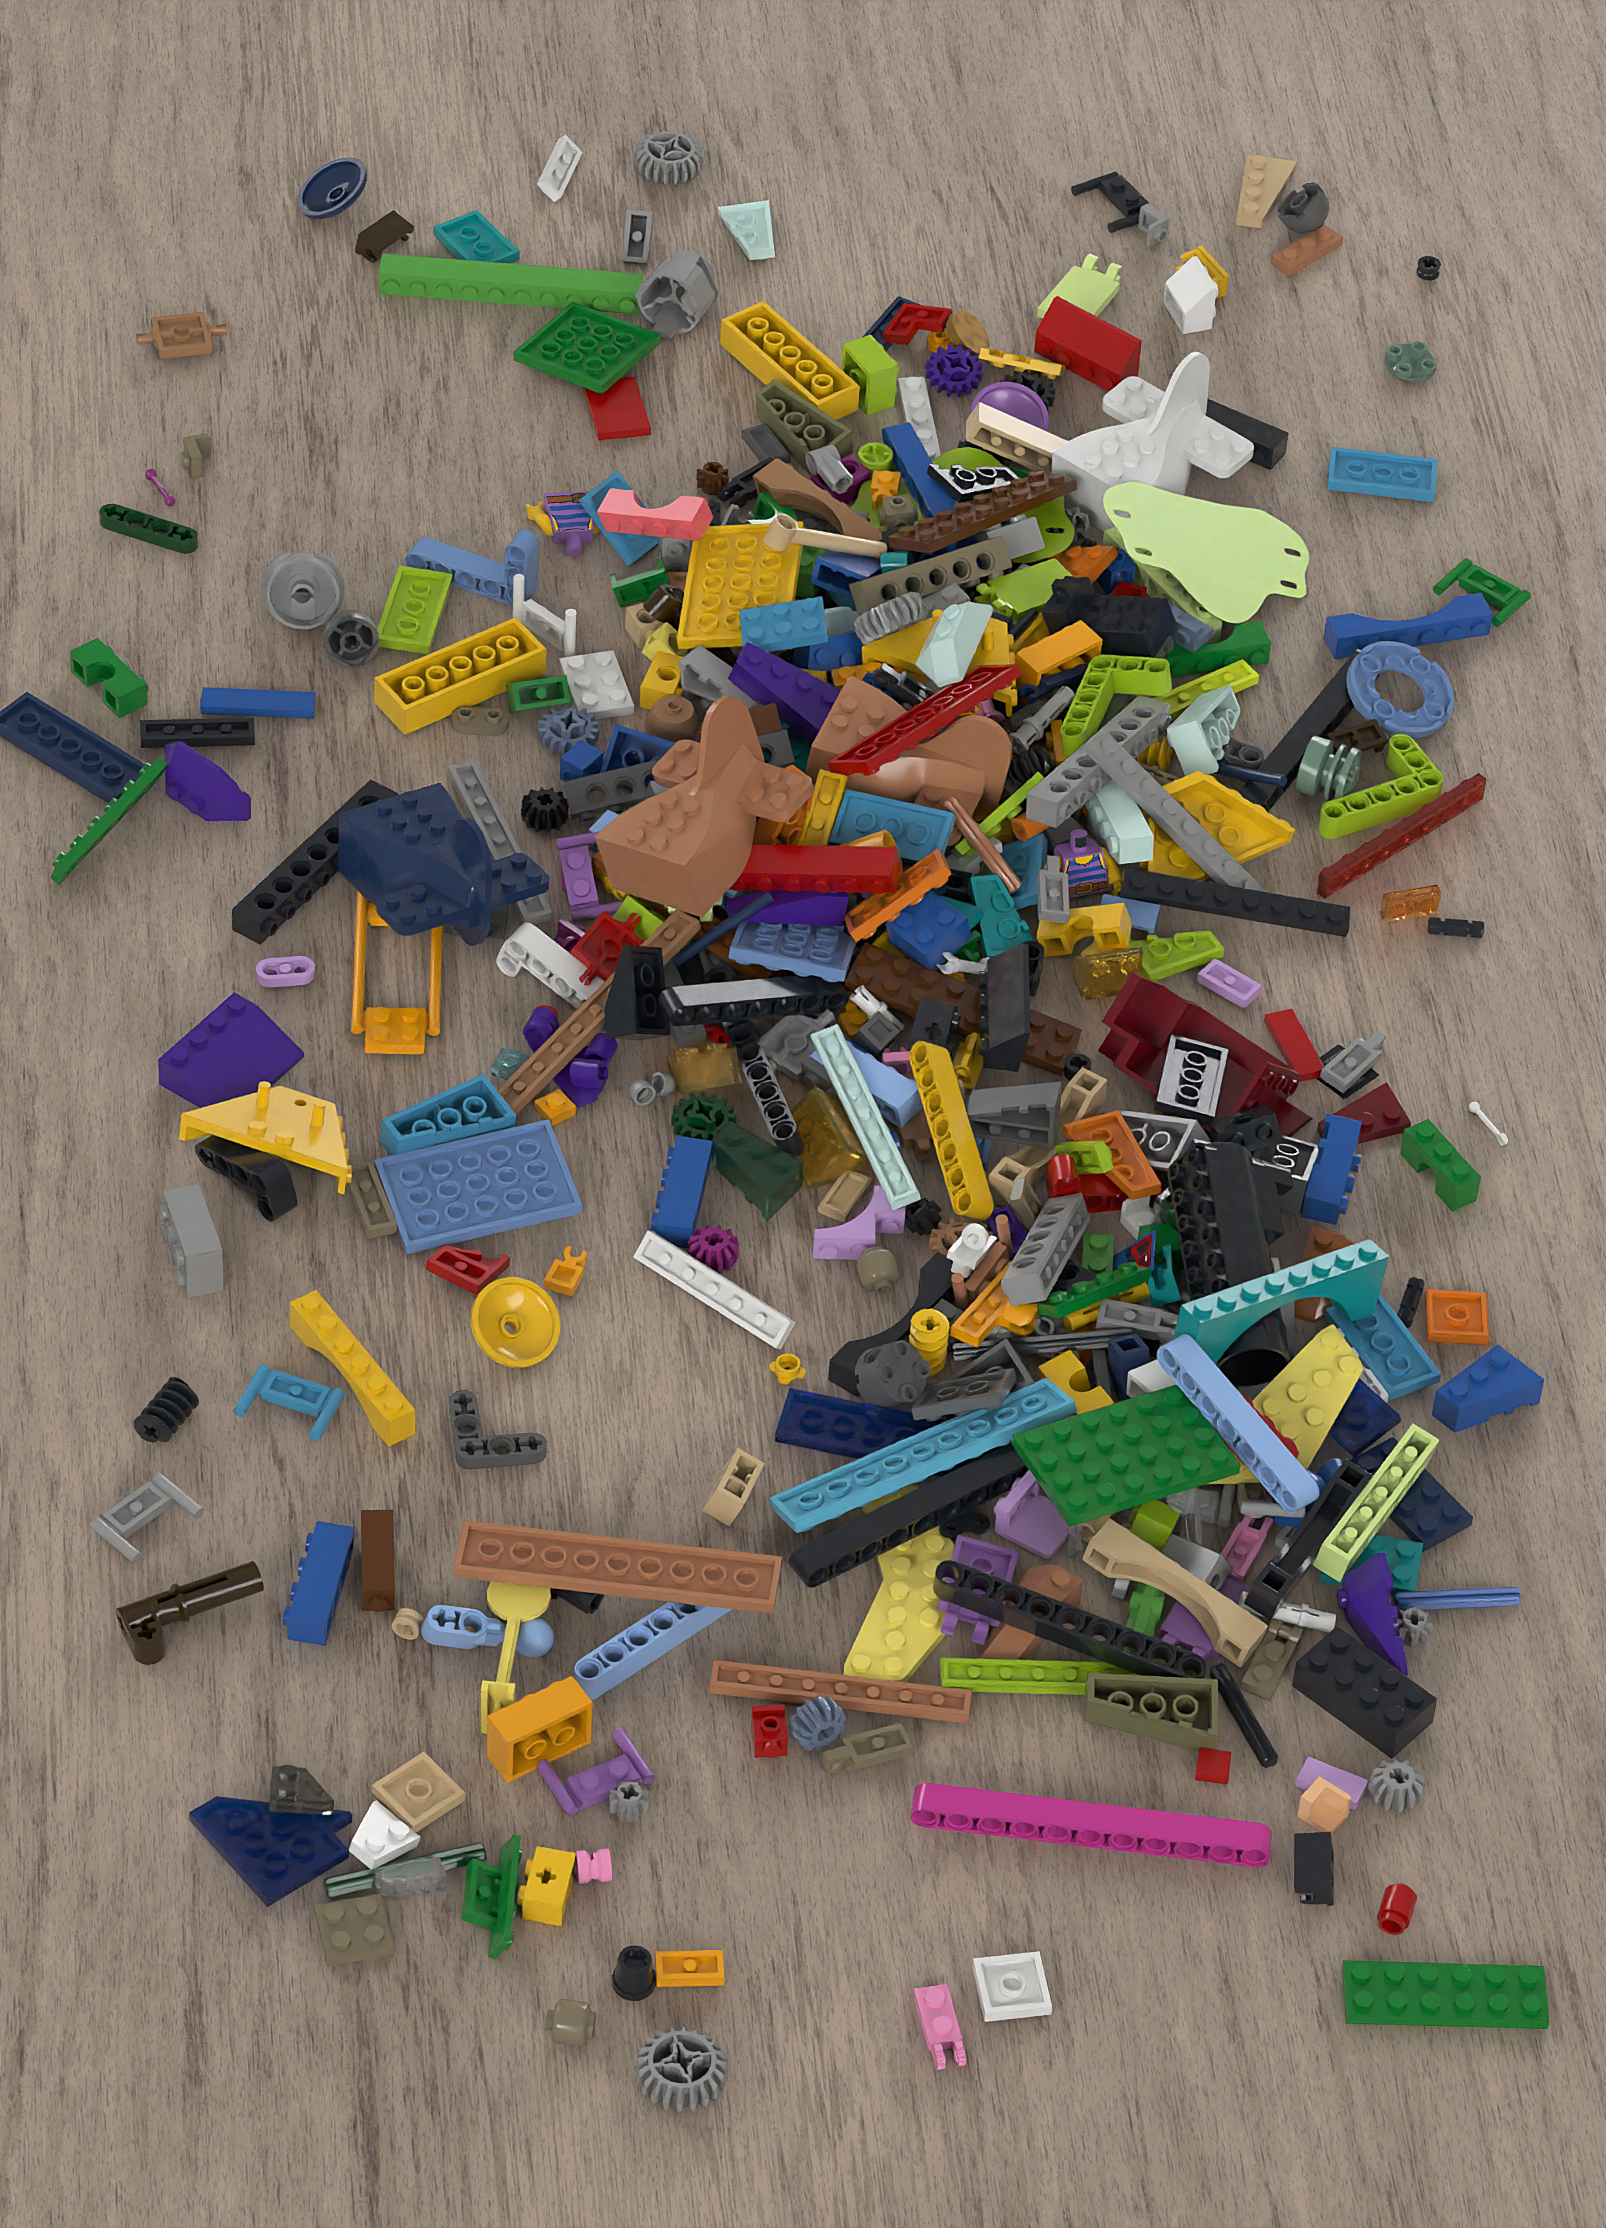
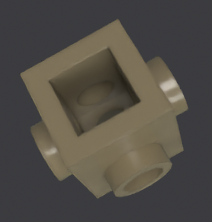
M909 495L882 498V509L878 510L879 525L884 526L885 531L906 525L914 526V522L918 521L917 506L911 504Z

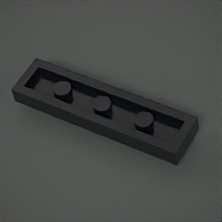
M254 718L140 720L141 748L165 747L167 743L182 741L189 747L255 745Z

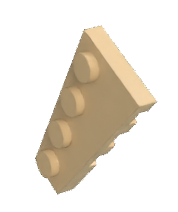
M1247 155L1236 225L1255 228L1263 226L1272 211L1275 201H1278L1282 189L1287 186L1291 174H1294L1296 171L1297 161L1269 158L1261 155Z

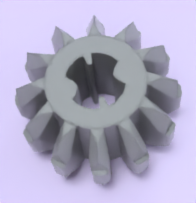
M1395 1757L1391 1764L1382 1760L1379 1767L1374 1768L1370 1777L1369 1791L1370 1795L1374 1796L1375 1805L1384 1804L1386 1812L1393 1808L1397 1810L1399 1815L1403 1808L1412 1811L1416 1803H1420L1424 1795L1425 1780L1424 1776L1420 1775L1419 1766L1409 1767V1760L1399 1763Z

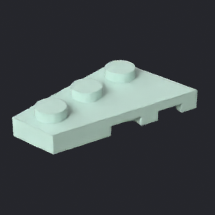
M769 200L718 207L719 216L749 261L775 257Z

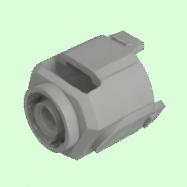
M677 250L670 259L666 257L648 279L646 278L639 285V290L634 296L638 300L643 315L654 325L652 331L661 334V337L671 339L676 333L682 334L691 331L717 300L719 293L714 284L715 274L710 263L694 252Z

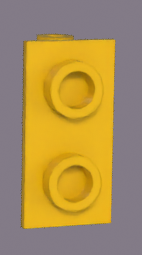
M971 1033L966 1037L965 1043L960 1042L952 1063L957 1080H962L964 1089L971 1091L975 1090L983 1068V1056L978 1054L981 1038L978 1033Z

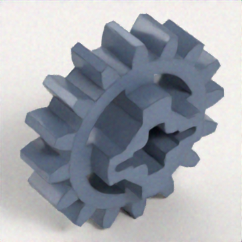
M561 705L560 711L551 708L550 715L545 713L542 715V720L538 722V740L542 741L544 748L551 746V753H555L557 750L561 751V756L580 740L595 747V741L599 740V722L595 721L594 714L586 715L587 709L585 708L577 711L574 705L571 709H566L564 705Z

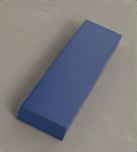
M203 687L201 714L314 719L316 692Z

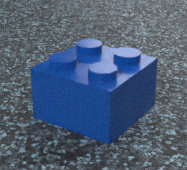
M929 890L924 894L925 896L920 902L912 906L910 904L901 910L900 915L896 919L885 923L890 944L912 961L928 969L937 970V964L942 965L947 961L942 953L950 952L953 955L972 938L967 917L932 890Z

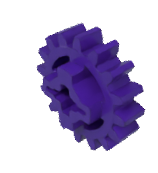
M948 344L946 350L939 346L937 353H930V358L926 363L925 377L930 379V387L937 385V393L945 390L947 391V397H950L952 393H956V396L960 398L963 391L970 395L972 388L977 390L979 382L982 380L983 363L978 362L979 355L971 356L972 349L968 348L966 351H963L960 344L957 346V349H953L951 344Z

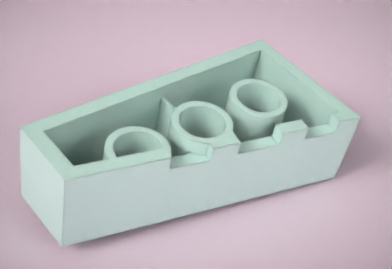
M1112 779L1098 793L1085 802L1088 809L1087 829L1107 849L1118 864L1153 860L1154 835L1137 803Z

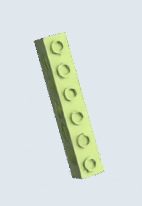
M1114 526L1104 530L1102 546H1114L1116 551L1123 549L1127 553L1117 528ZM1135 548L1138 554L1152 555L1148 550ZM1131 558L1136 565L1134 584L1147 587L1145 597L1167 598L1170 604L1214 628L1213 637L1206 642L1207 644L1220 641L1223 620L1218 619L1202 607L1169 571L1139 563Z
M1415 1424L1410 1426L1323 1542L1313 1564L1314 1567L1341 1582L1344 1575L1347 1574L1428 1465L1439 1443L1438 1438Z

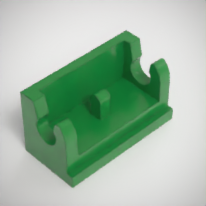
M663 558L657 559L659 568L617 581L616 574H610L612 589L620 607L648 599L661 583L671 585Z

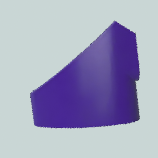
M544 1007L534 1009L523 1028V1036L533 1053L560 1027L556 1015ZM597 1033L590 1045L585 1046L553 1078V1081L577 1108L595 1102L608 1079V1065L618 1049L617 1041L615 1039H607L606 1033Z

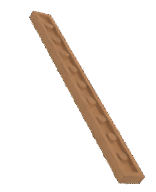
M676 909L641 946L662 947L664 966L701 929L700 921ZM615 972L497 1090L516 1115L604 1027V1008Z

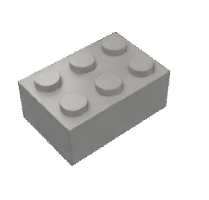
M199 1183L164 1190L163 1204H159L160 1217L162 1222H164V1224L160 1225V1234L163 1243L168 1242L169 1244L167 1252L170 1264H176L175 1276L178 1287H184L187 1298L223 1291L222 1247Z

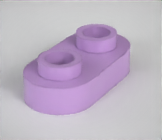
M305 956L268 958L260 961L256 966V979L259 984L265 987L305 985L315 978V964L310 958Z

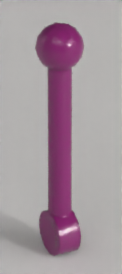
M154 469L146 470V479L153 481L165 498V504L173 506L175 498L169 496L156 478V471Z

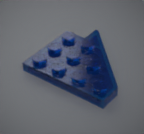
M216 1796L189 1812L190 1822L267 1907L349 1858V1849L334 1833L352 1823L350 1811Z

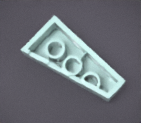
M1231 685L1201 694L1166 729L1168 742L1171 747H1174L1185 776L1198 770L1204 774L1217 772L1219 768L1217 760L1222 759L1224 755L1222 746L1228 744L1230 740L1229 731L1234 729L1241 711Z

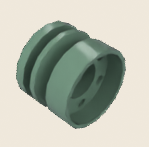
M1313 736L1306 748L1299 768L1296 791L1316 797L1322 787H1325L1324 800L1331 801L1334 795L1335 799L1350 795L1356 786L1360 773L1361 750L1352 748L1348 754V746L1342 744L1336 754L1333 755V741Z

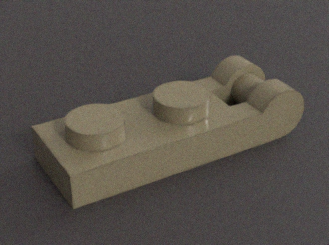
M1273 1618L1268 1632L1241 1681L1240 1690L1270 1701L1302 1640L1304 1629L1297 1626L1290 1628L1283 1625V1621ZM1278 1637H1281V1638L1286 1639V1640H1288V1641H1287V1643L1285 1644V1643H1282V1642L1277 1641V1638H1278Z

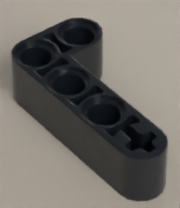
M211 1135L195 1146L196 1154L203 1165L254 1192L257 1207L261 1215L269 1222L276 1220L297 1207L298 1202L290 1171L285 1163L275 1156L215 1135Z

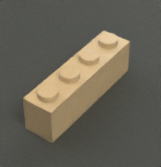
M978 402L966 420V441L1035 471H1044V474L1051 475L1053 451L1068 442L981 402Z

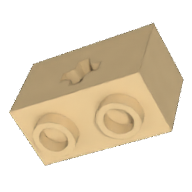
M737 1448L722 1469L702 1511L730 1526L743 1508L765 1463Z

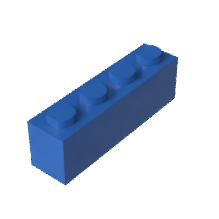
M677 1136L674 1148H668L666 1165L670 1166L669 1169H663L661 1187H664V1191H658L656 1208L659 1209V1212H653L650 1230L656 1231L657 1235L676 1247L688 1249L690 1236H693L695 1233L711 1165L713 1141Z
M317 1521L314 1533H308L305 1544L307 1556L306 1558L301 1557L298 1565V1576H300L299 1582H293L290 1600L293 1602L291 1607H285L283 1615V1625L287 1626L288 1640L326 1646L355 1548V1527Z

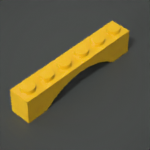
M312 1291L291 1301L290 1328L306 1347L321 1352L341 1372L360 1401L372 1428L386 1445L390 1447L415 1435L414 1407L318 1291Z

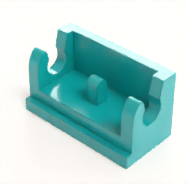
M1171 1244L1163 1246L1165 1262L1163 1264L1154 1262V1270L1148 1279L1151 1307L1181 1300L1180 1271Z

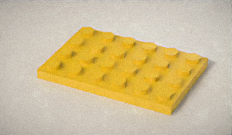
M803 521L797 522L798 527L805 528ZM771 523L708 526L701 540H693L677 635L678 649H695L698 645L704 648L743 646L739 610L795 601L803 545L789 543L785 551H776L767 546L764 542V536Z

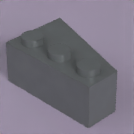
M1061 1082L972 1090L966 1112L974 1138L1054 1149L1060 1126Z

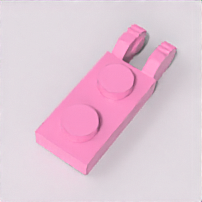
M1245 1516L1242 1523H1238L1221 1552V1555L1234 1567L1227 1576L1241 1582L1245 1581L1267 1542L1275 1523L1274 1519L1266 1518L1260 1530L1251 1528L1256 1518Z
M942 1984L915 1988L913 1995L928 2052L932 2053L936 2069H945L946 2058L943 2050L951 2048L957 2067L965 2066L966 2056L962 2042L963 2039L948 1985Z

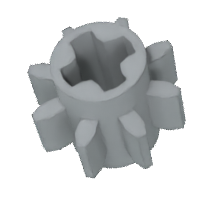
M1079 507L1065 510V514L1074 526L1073 541L1086 538L1085 532L1088 528H1091L1088 519L1089 514L1080 513ZM1058 528L1060 531L1059 533L1064 532V529Z
M1416 1607L1406 1611H1399L1397 1632L1398 1635L1402 1636L1404 1645L1410 1648L1420 1644L1426 1645L1427 1638L1432 1636L1434 1624L1428 1623V1613H1424Z
M620 1782L617 1790H610L609 1812L616 1813L618 1818H620V1822H638L641 1813L648 1814L649 1791H642L638 1782Z

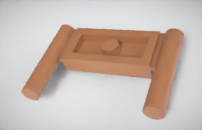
M1001 1214L996 1217L999 1242H996L968 1281L964 1282V1277L961 1273H955L951 1277L956 1306L964 1312L1010 1262L1009 1258L1013 1255V1246L1006 1215Z

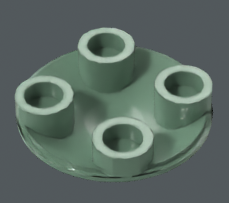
M1415 341L1412 344L1390 345L1384 359L1388 371L1406 381L1426 380L1434 374L1437 366L1434 356L1427 350V345L1421 341Z

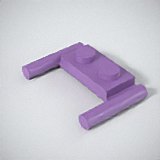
M600 831L556 839L573 922L599 917L603 911L609 915L616 914L623 901L599 905L587 845L597 844L594 837Z
M622 1728L615 1730L612 1737L624 1755L567 1778L566 1784L562 1783L548 1760H542L537 1764V1769L568 1816H573L581 1809L583 1810L609 1799L610 1790H617L622 1781L638 1782L640 1786L643 1783L649 1784L655 1779L654 1774Z

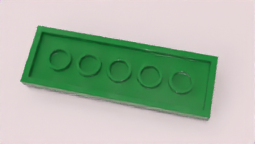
M1343 1960L1342 1979L1346 2024L1548 2029L1549 2012L1544 1966Z

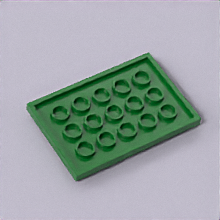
M1177 1384L1012 1435V1446L1069 1527L1239 1474L1240 1463L1210 1422L1201 1414Z

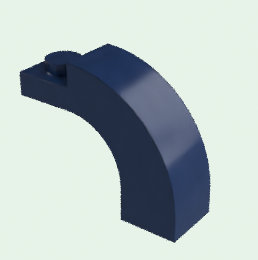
M1137 1333L1108 1340L1110 1371L1119 1402L1131 1399L1126 1394L1128 1372L1149 1363V1348Z

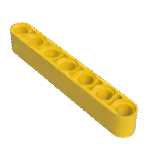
M918 1041L910 1050V1064L953 1209L958 1215L985 1221L991 1216L993 1211V1199L949 1052L944 1047L925 1041Z

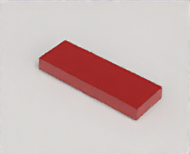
M1293 1009L1265 1014L1264 1022L1286 1063L1302 1075L1298 1082L1319 1078L1324 1065Z

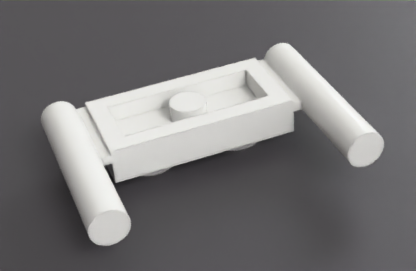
M522 574L514 575L513 618L516 617L525 627L559 650L564 651L566 657L575 656L576 610H566L564 621L532 599L525 602V577Z

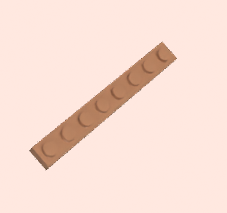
M713 1660L709 1693L805 1704L806 1700L812 1701L817 1695L822 1698L829 1696L841 1709L968 1724L972 1690Z

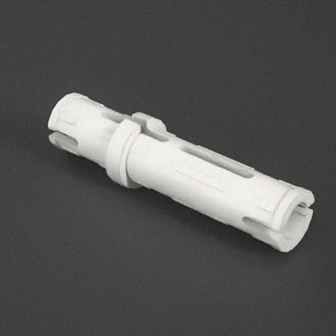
M1242 1591L1238 1605L1251 1614L1263 1616L1244 1604L1248 1593ZM1284 1602L1273 1618L1295 1624L1302 1629L1307 1627L1330 1633L1334 1629L1336 1614L1309 1608V1605L1304 1603L1300 1606Z

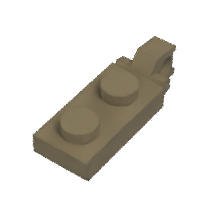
M900 1722L842 1738V1742L836 1744L834 1749L823 1751L821 1764L826 1773L838 1772L842 1769L854 1771L914 1755L915 1747L903 1723Z

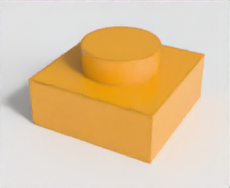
M560 1089L534 1102V1109L544 1120L549 1119L552 1127L576 1115V1106Z

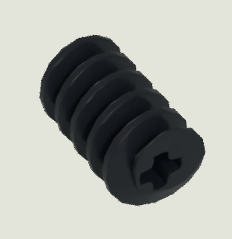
M170 1377L168 1382L154 1396V1399H151L147 1407L134 1420V1428L138 1435L152 1443L157 1441L168 1442L172 1434L176 1433L179 1429V1425L185 1422V1417H189L192 1409H196L199 1405L196 1393L182 1379Z

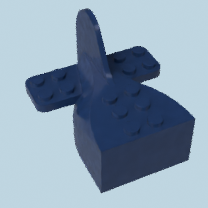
M441 783L407 791L391 798L381 799L377 802L339 813L338 871L368 901L376 905L377 914L399 935L410 936L449 924L456 928L466 944L475 946L483 943L488 935L491 911L543 894L549 890V875L529 856L523 853H514L510 856L491 861L488 844L482 830L473 819L463 817L452 797Z

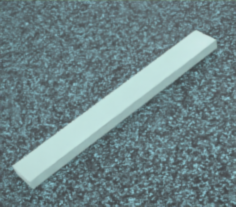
M838 1024L811 1034L814 1047L892 1210L921 1200L915 1183Z

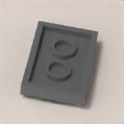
M1014 1368L926 1384L923 1392L911 1409L914 1420L926 1419V1421H935L947 1414L955 1413L956 1416H962L974 1409L994 1410L999 1408L1017 1380Z

